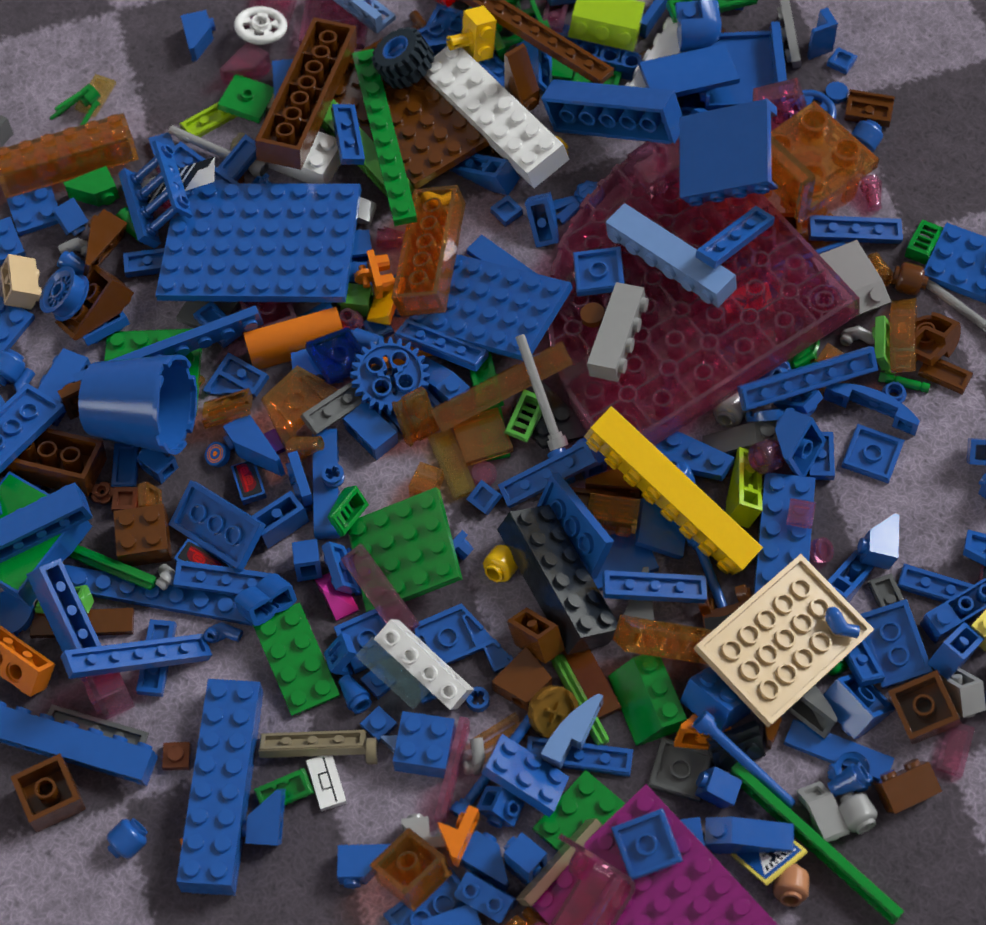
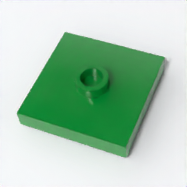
M235 74L218 103V110L260 124L274 94V87Z

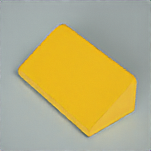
M394 278L395 289L384 291L383 298L376 299L374 296L367 321L390 326L403 288L402 278Z

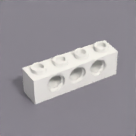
M390 619L374 638L377 643L450 710L458 709L474 691L463 678L401 621Z

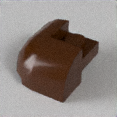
M935 312L918 318L913 315L891 335V338L899 353L913 364L919 360L933 366L942 356L949 358L954 352L960 339L961 325L960 322Z

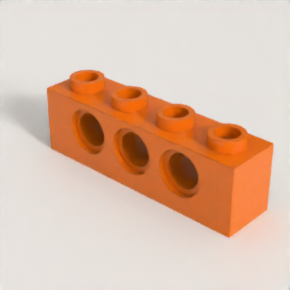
M0 625L1 678L13 684L29 697L45 690L55 663Z

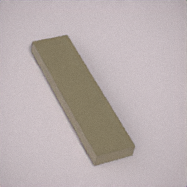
M366 730L262 733L259 744V758L365 754Z
M596 818L586 819L516 897L521 906H532L580 853L585 842L602 826Z

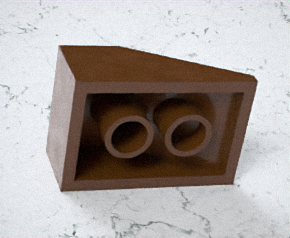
M96 264L93 265L86 276L89 281V290L81 308L70 319L55 321L75 341L121 313L124 307L128 306L134 294L119 279Z

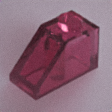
M247 42L220 68L222 82L230 84L235 74L255 81L258 80L262 75H266L271 68L269 53L255 44Z

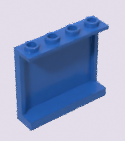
M780 21L771 22L770 31L721 33L718 40L711 46L726 43L739 74L740 82L739 84L699 92L700 102H704L705 109L710 111L762 99H768L777 108H785L789 93Z
M762 99L679 117L680 198L690 206H701L703 202H723L725 198H744L747 194L769 193V190L778 189V185L772 181L771 117L777 116V107L768 99Z

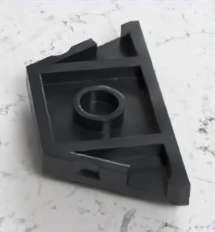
M529 375L510 413V417H512L524 389L535 393ZM541 380L558 430L562 431L563 435H566L568 443L584 438L590 427ZM526 403L525 405L535 410L537 408V406H534L529 403ZM524 410L522 411V414L527 415L529 417H533L534 415ZM541 415L531 438L542 449L549 448L547 444L549 432L543 415ZM518 418L517 420L518 422H521L529 426L530 422Z

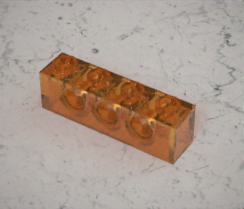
M620 615L613 640L625 652L707 664L694 650V647L713 630Z

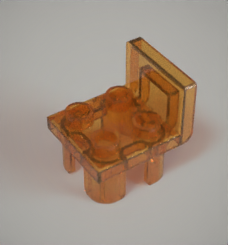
M815 101L771 131L772 181L778 185V189L773 191L781 198L780 205L786 209L785 213H795L794 218L801 223L802 228H808L807 219L811 215L826 216L829 202L842 194L841 201L845 205L853 200L857 195L860 180L878 167L879 158ZM769 190V193L761 195L765 199H768L772 195V190Z

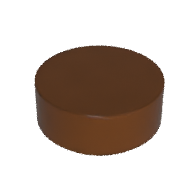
M588 303L583 306L580 312L582 323L590 328L600 326L605 314L603 306L598 303Z

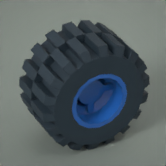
M402 27L390 32L389 35L382 38L383 40L376 45L377 48L372 53L373 66L392 88L398 87L401 89L405 86H412L415 82L417 83L431 69L432 65L430 63L434 62L432 49L420 32L411 27L404 29Z

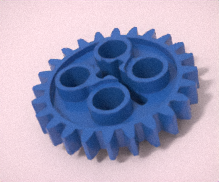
M389 337L388 343H384L383 339L379 338V345L377 346L374 342L370 341V349L363 346L361 350L363 355L356 354L355 360L357 362H352L351 368L355 371L350 373V378L355 380L352 381L351 387L358 388L355 391V396L363 395L361 404L369 401V410L377 406L379 414L382 413L384 408L387 409L388 415H391L392 409H396L398 414H401L403 406L410 411L411 402L418 405V397L424 398V390L428 389L429 383L426 382L430 379V374L426 373L429 369V364H422L425 361V356L417 357L419 348L410 350L411 342L403 346L401 338H399L397 343H393L392 337ZM383 357L388 359L390 375L394 377L393 385L397 395H393L389 375H386L387 366ZM402 359L405 364L396 365L393 363V360ZM372 364H377L381 367V369L378 371L371 370L369 366ZM402 381H407L411 384V386L408 388L401 387L399 383ZM379 386H383L388 391L385 393H378L375 389Z

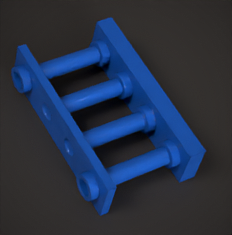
M157 140L152 142L156 156L138 172H132L123 168L118 173L139 242L154 249L161 244L158 230L177 213L188 218L193 216L190 201L187 198L174 157V151L169 145L162 144ZM159 166L161 172L142 188L143 179ZM164 182L166 189L151 203H147L148 196ZM170 199L171 206L154 221L153 213Z

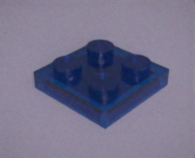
M349 327L306 342L305 345L306 351L328 384L350 377V373L355 371L351 367L352 362H357L355 360L356 354L363 355L361 352L362 347Z

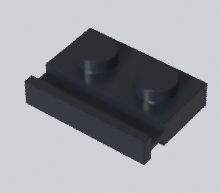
M755 720L723 732L753 761L766 756L762 736L759 732L760 727ZM712 737L707 738L712 767H717L725 772L731 770L738 761Z

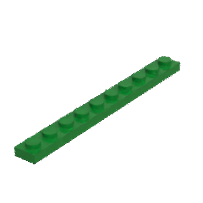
M374 49L354 52L352 56L395 227L418 221L382 78L372 64Z

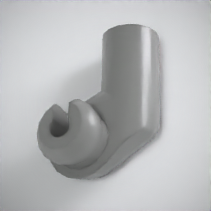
M73 238L60 244L58 248L61 254L64 251L71 252L76 250L81 252V255L85 258L88 241Z
M483 738L470 739L472 761L463 762L465 775L473 774L475 776L479 774L484 764L485 750Z

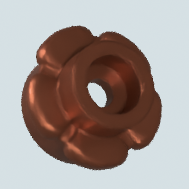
M108 482L95 484L91 490L92 501L98 504L109 503L113 498L114 488Z

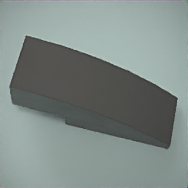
M815 685L788 709L790 713L824 739L837 721V717L830 704Z

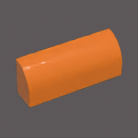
M336 307L243 333L251 364L259 370L292 361L291 352L307 349L316 350L320 353L346 345Z

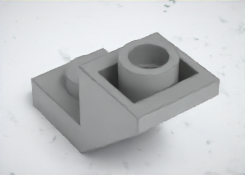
M821 781L796 790L798 800L810 812L813 830L827 842L835 841L849 834V829L833 794Z
M411 814L407 818L401 819L403 832L430 854L448 853L440 833L431 837L428 816Z

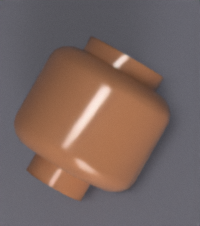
M795 863L786 868L781 875L773 880V894L776 899L785 906H798L801 902L805 901L809 895L808 872Z

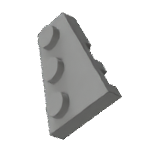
M780 0L781 7H777L779 21L784 20L785 28H781L783 42L788 41L789 49H785L787 63L792 62L793 68H800L802 64L790 1Z

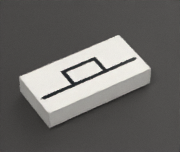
M319 756L306 760L321 812L347 804L333 756Z

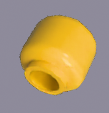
M506 545L494 546L483 561L486 576L494 582L509 581L518 570L512 553Z

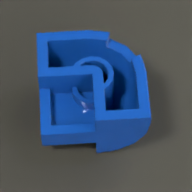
M718 0L676 2L679 52L711 47L721 35V16Z

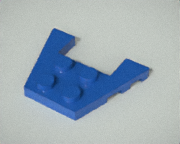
M462 603L414 623L415 635L447 665L483 650L495 674L502 671L514 659L511 655H508L495 638L493 639ZM419 681L422 704L437 699Z

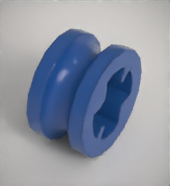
M328 463L322 468V480L327 487L337 488L344 483L345 477L341 465L338 463ZM334 472H337L338 477L334 476L332 479H329L328 474L332 475Z
M473 687L474 691L466 699L467 706L473 712H483L490 703L489 693L483 687ZM479 694L482 695L483 703L480 705L479 702H477V705L473 704V696L477 695L479 697Z

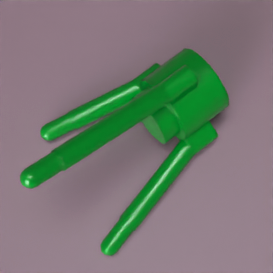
M88 83L79 92L56 106V112L50 116V120L60 116L80 101L85 107L91 106L78 127V130L82 131L94 110L100 105L98 99L101 95Z

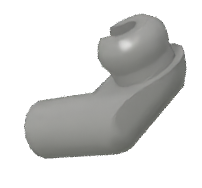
M861 326L847 328L841 332L840 342L845 346H850L853 341L859 339L870 346L875 343L872 332Z
M162 564L158 568L160 577L156 580V585L162 590H167L169 585L173 586L175 571L169 565Z

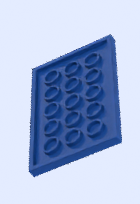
M451 253L408 320L486 349L488 352L523 361L516 336L525 335L531 354H533L573 287L571 282Z

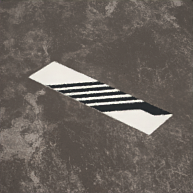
M215 157L178 169L185 191L214 182ZM155 177L143 180V183L141 184L142 188L145 187ZM164 182L148 196L147 203H151L166 189Z

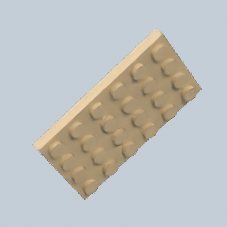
M800 554L694 647V650L769 728L871 634L874 628ZM829 607H836L848 624L860 626L858 638L834 634L826 622V610Z

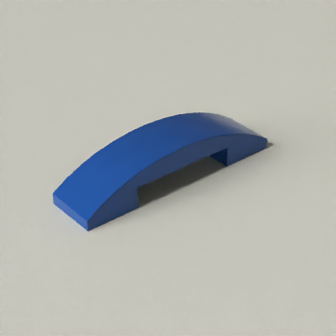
M836 383L826 386L823 399L844 408L847 407L850 400L894 418L892 427L911 435H916L920 420L910 409L893 397L878 390L856 384Z

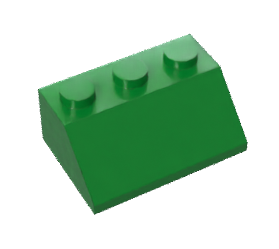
M658 649L633 657L608 675L636 746L677 733L680 725L687 720Z

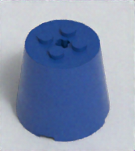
M165 355L92 363L83 375L79 390L78 408L83 429L88 435L165 454L176 455L180 453L187 445L186 441H184L187 433H192L197 412V384L195 376L190 375L188 369L191 367L190 361L183 355Z

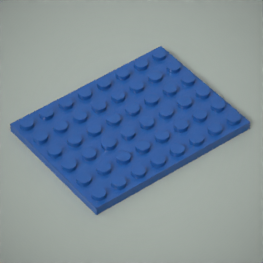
M209 183L185 191L190 201L193 216L188 218L177 213L170 219L155 295L157 301L346 303L361 197L360 184Z

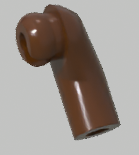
M415 10L409 14V18L414 24L412 25L413 28L419 30L426 27L427 23L418 11Z

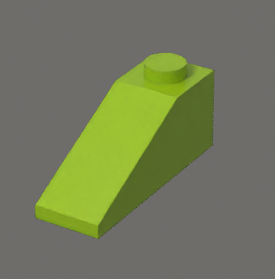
M739 447L736 452L726 500V513L740 526L749 528L762 512V454Z

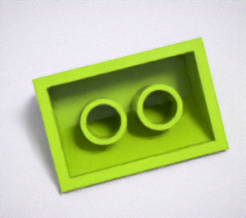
M576 0L568 37L633 52L638 40L645 2L639 0Z

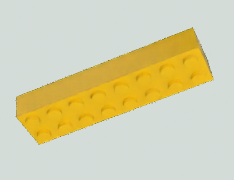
M612 406L585 434L584 438L587 439L586 444L594 452L599 451L606 457L604 459L605 462L612 469L616 470L618 468L624 474L623 478L632 487L636 485L643 492L641 494L643 498L650 504L655 503L661 509L660 513L665 519L680 526L679 531L686 538H693L699 544L698 549L707 557L711 555L718 562L716 564L717 567L725 574L730 573L734 575L743 570L763 548Z

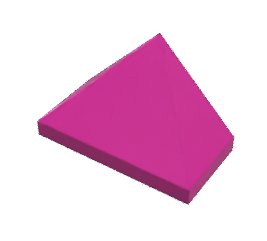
M330 572L323 575V578L314 579L336 622L359 611L351 594L335 590L331 583Z

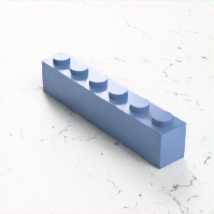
M624 203L606 221L607 235L611 241L620 243L632 255L637 254L649 266H655L661 270L667 278L675 279L681 283L682 287L687 291H693L698 294L705 303H711L718 308L737 289L736 275L721 265L713 269L695 257L697 249Z

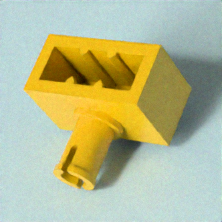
M484 5L464 10L462 33L447 36L446 38L449 50L452 51L462 47L476 62L493 58L497 20Z

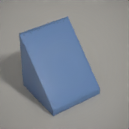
M398 735L381 736L382 743L394 753Z

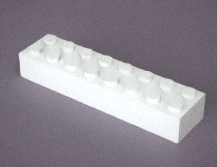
M447 46L434 56V62L430 63L432 67L426 72L427 74L424 78L487 139L489 145L503 159H507L512 167L533 188L537 187L570 160L563 143L462 47L451 51Z

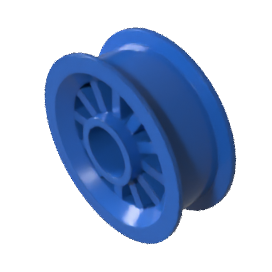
M69 266L58 269L48 279L42 290L39 302L40 309L45 313L52 312L58 321L70 319L78 312L87 297L89 290L87 277L76 275L73 268Z

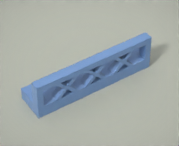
M334 0L376 34L396 20V15L377 0ZM382 14L386 16L384 20H382Z

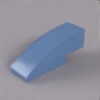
M597 694L588 699L564 719L551 735L541 752L542 760L561 769L571 746L582 750L603 704V695Z

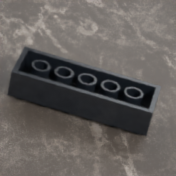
M543 505L510 511L497 531L505 545L509 547L516 565L547 620L558 626L566 654H574L608 645L620 631L621 627L551 506Z

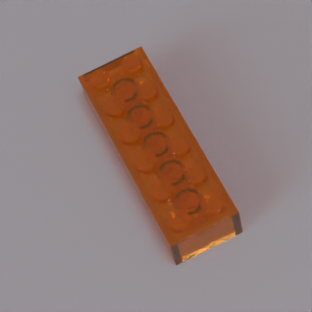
M124 113L113 114L97 121H89L84 125L69 127L63 131L45 134L36 139L24 140L12 146L0 147V184L5 198L71 180L104 166L111 168L138 160V154Z
M458 185L413 190L412 199L418 222L406 224L392 293V300L400 316L446 312L466 205Z

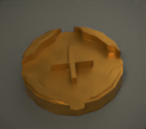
M550 685L541 688L534 694L529 703V723L535 732L543 737L550 738L564 719L578 707V701L572 692L561 686Z

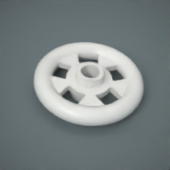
M256 6L245 9L237 15L234 29L237 35L244 41L257 45H266L280 40L285 35L287 21L275 9ZM268 17L273 18L274 21L271 22ZM243 25H250V29H244ZM272 28L277 29L274 33L270 32Z

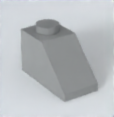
M961 668L949 680L940 675L958 715L970 718L975 716L976 713L986 710L982 680Z

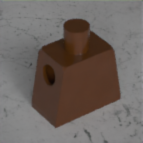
M525 647L492 681V690L528 712L529 703L534 694L541 688L552 685V677L529 649Z

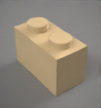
M8 254L0 268L4 305L32 310L36 301L40 300L42 289L38 284L39 269L36 268V260Z

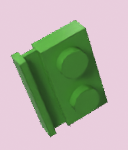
M883 315L875 317V327L872 328V335L875 341L874 350L880 368L885 370L886 374L894 375L896 347L891 335L895 331H893V327L886 316Z

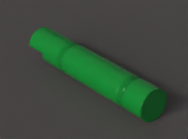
M882 372L879 375V382L887 384L899 382L904 388L920 390L925 393L929 392V383H921V381Z

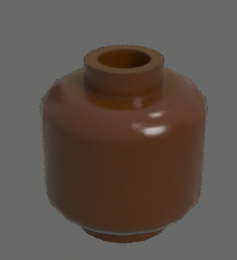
M903 262L900 266L895 267L891 284L894 285L897 292L916 296L920 290H925L929 277L924 276L925 270L922 266Z

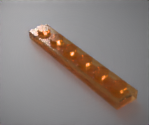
M562 341L532 356L541 380L573 364ZM524 361L430 409L441 432L532 386Z

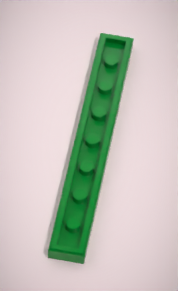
M739 762L731 768L730 774L742 780L740 788L778 822L793 824L794 837L893 925L901 918L904 910Z

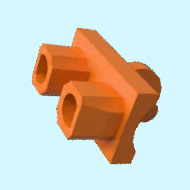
M368 250V268L363 264L359 265V270L354 274V280L358 284H363L364 288L370 287V282H372L375 298L380 299L383 298L384 291L395 289V280L392 273L380 275V271L390 270L388 254L375 255L374 250Z

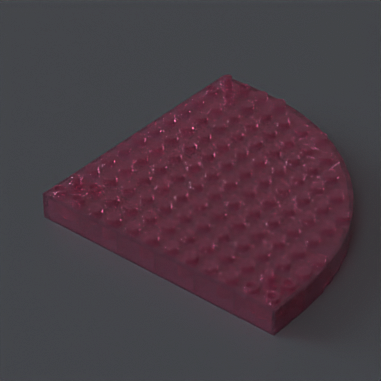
M680 136L674 145L646 141L629 153L627 159L621 164L617 163L611 169L612 172L597 183V188L591 194H587L580 205V210L575 217L571 218L570 226L559 242L558 253L553 261L550 272L551 278L571 282L573 287L548 331L550 347L561 386L574 413L588 432L594 423L612 406L653 445L658 444L738 392L737 386L756 381L860 314V298L763 194L752 193L747 194L744 198H725L723 202H703L701 206H690L680 198ZM625 203L690 246L698 249L755 206L775 217L774 224L721 264V266L736 275L737 289L718 308L711 303H705L693 291L684 289L681 283L675 279L667 278L661 270L655 266H649L637 254L632 255L620 243L611 241L607 235L606 221ZM621 246L625 284L644 287L645 296L649 299L647 311L642 312L640 331L638 333L635 332L633 351L628 353L626 358V371L624 374L621 373L618 382L589 375L587 362L600 326L594 328L585 326L582 323L580 312L583 306L588 303H598L603 306L606 312L612 292L577 297L573 252Z

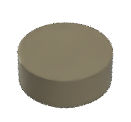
M377 738L365 739V756L368 765L378 763Z

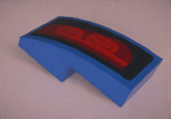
M245 461L231 466L243 505L267 498L256 464Z
M188 538L174 558L176 563L177 560L233 568L231 564Z

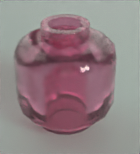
M765 439L756 442L748 451L749 464L760 474H767L778 470L785 462L780 444L775 439Z

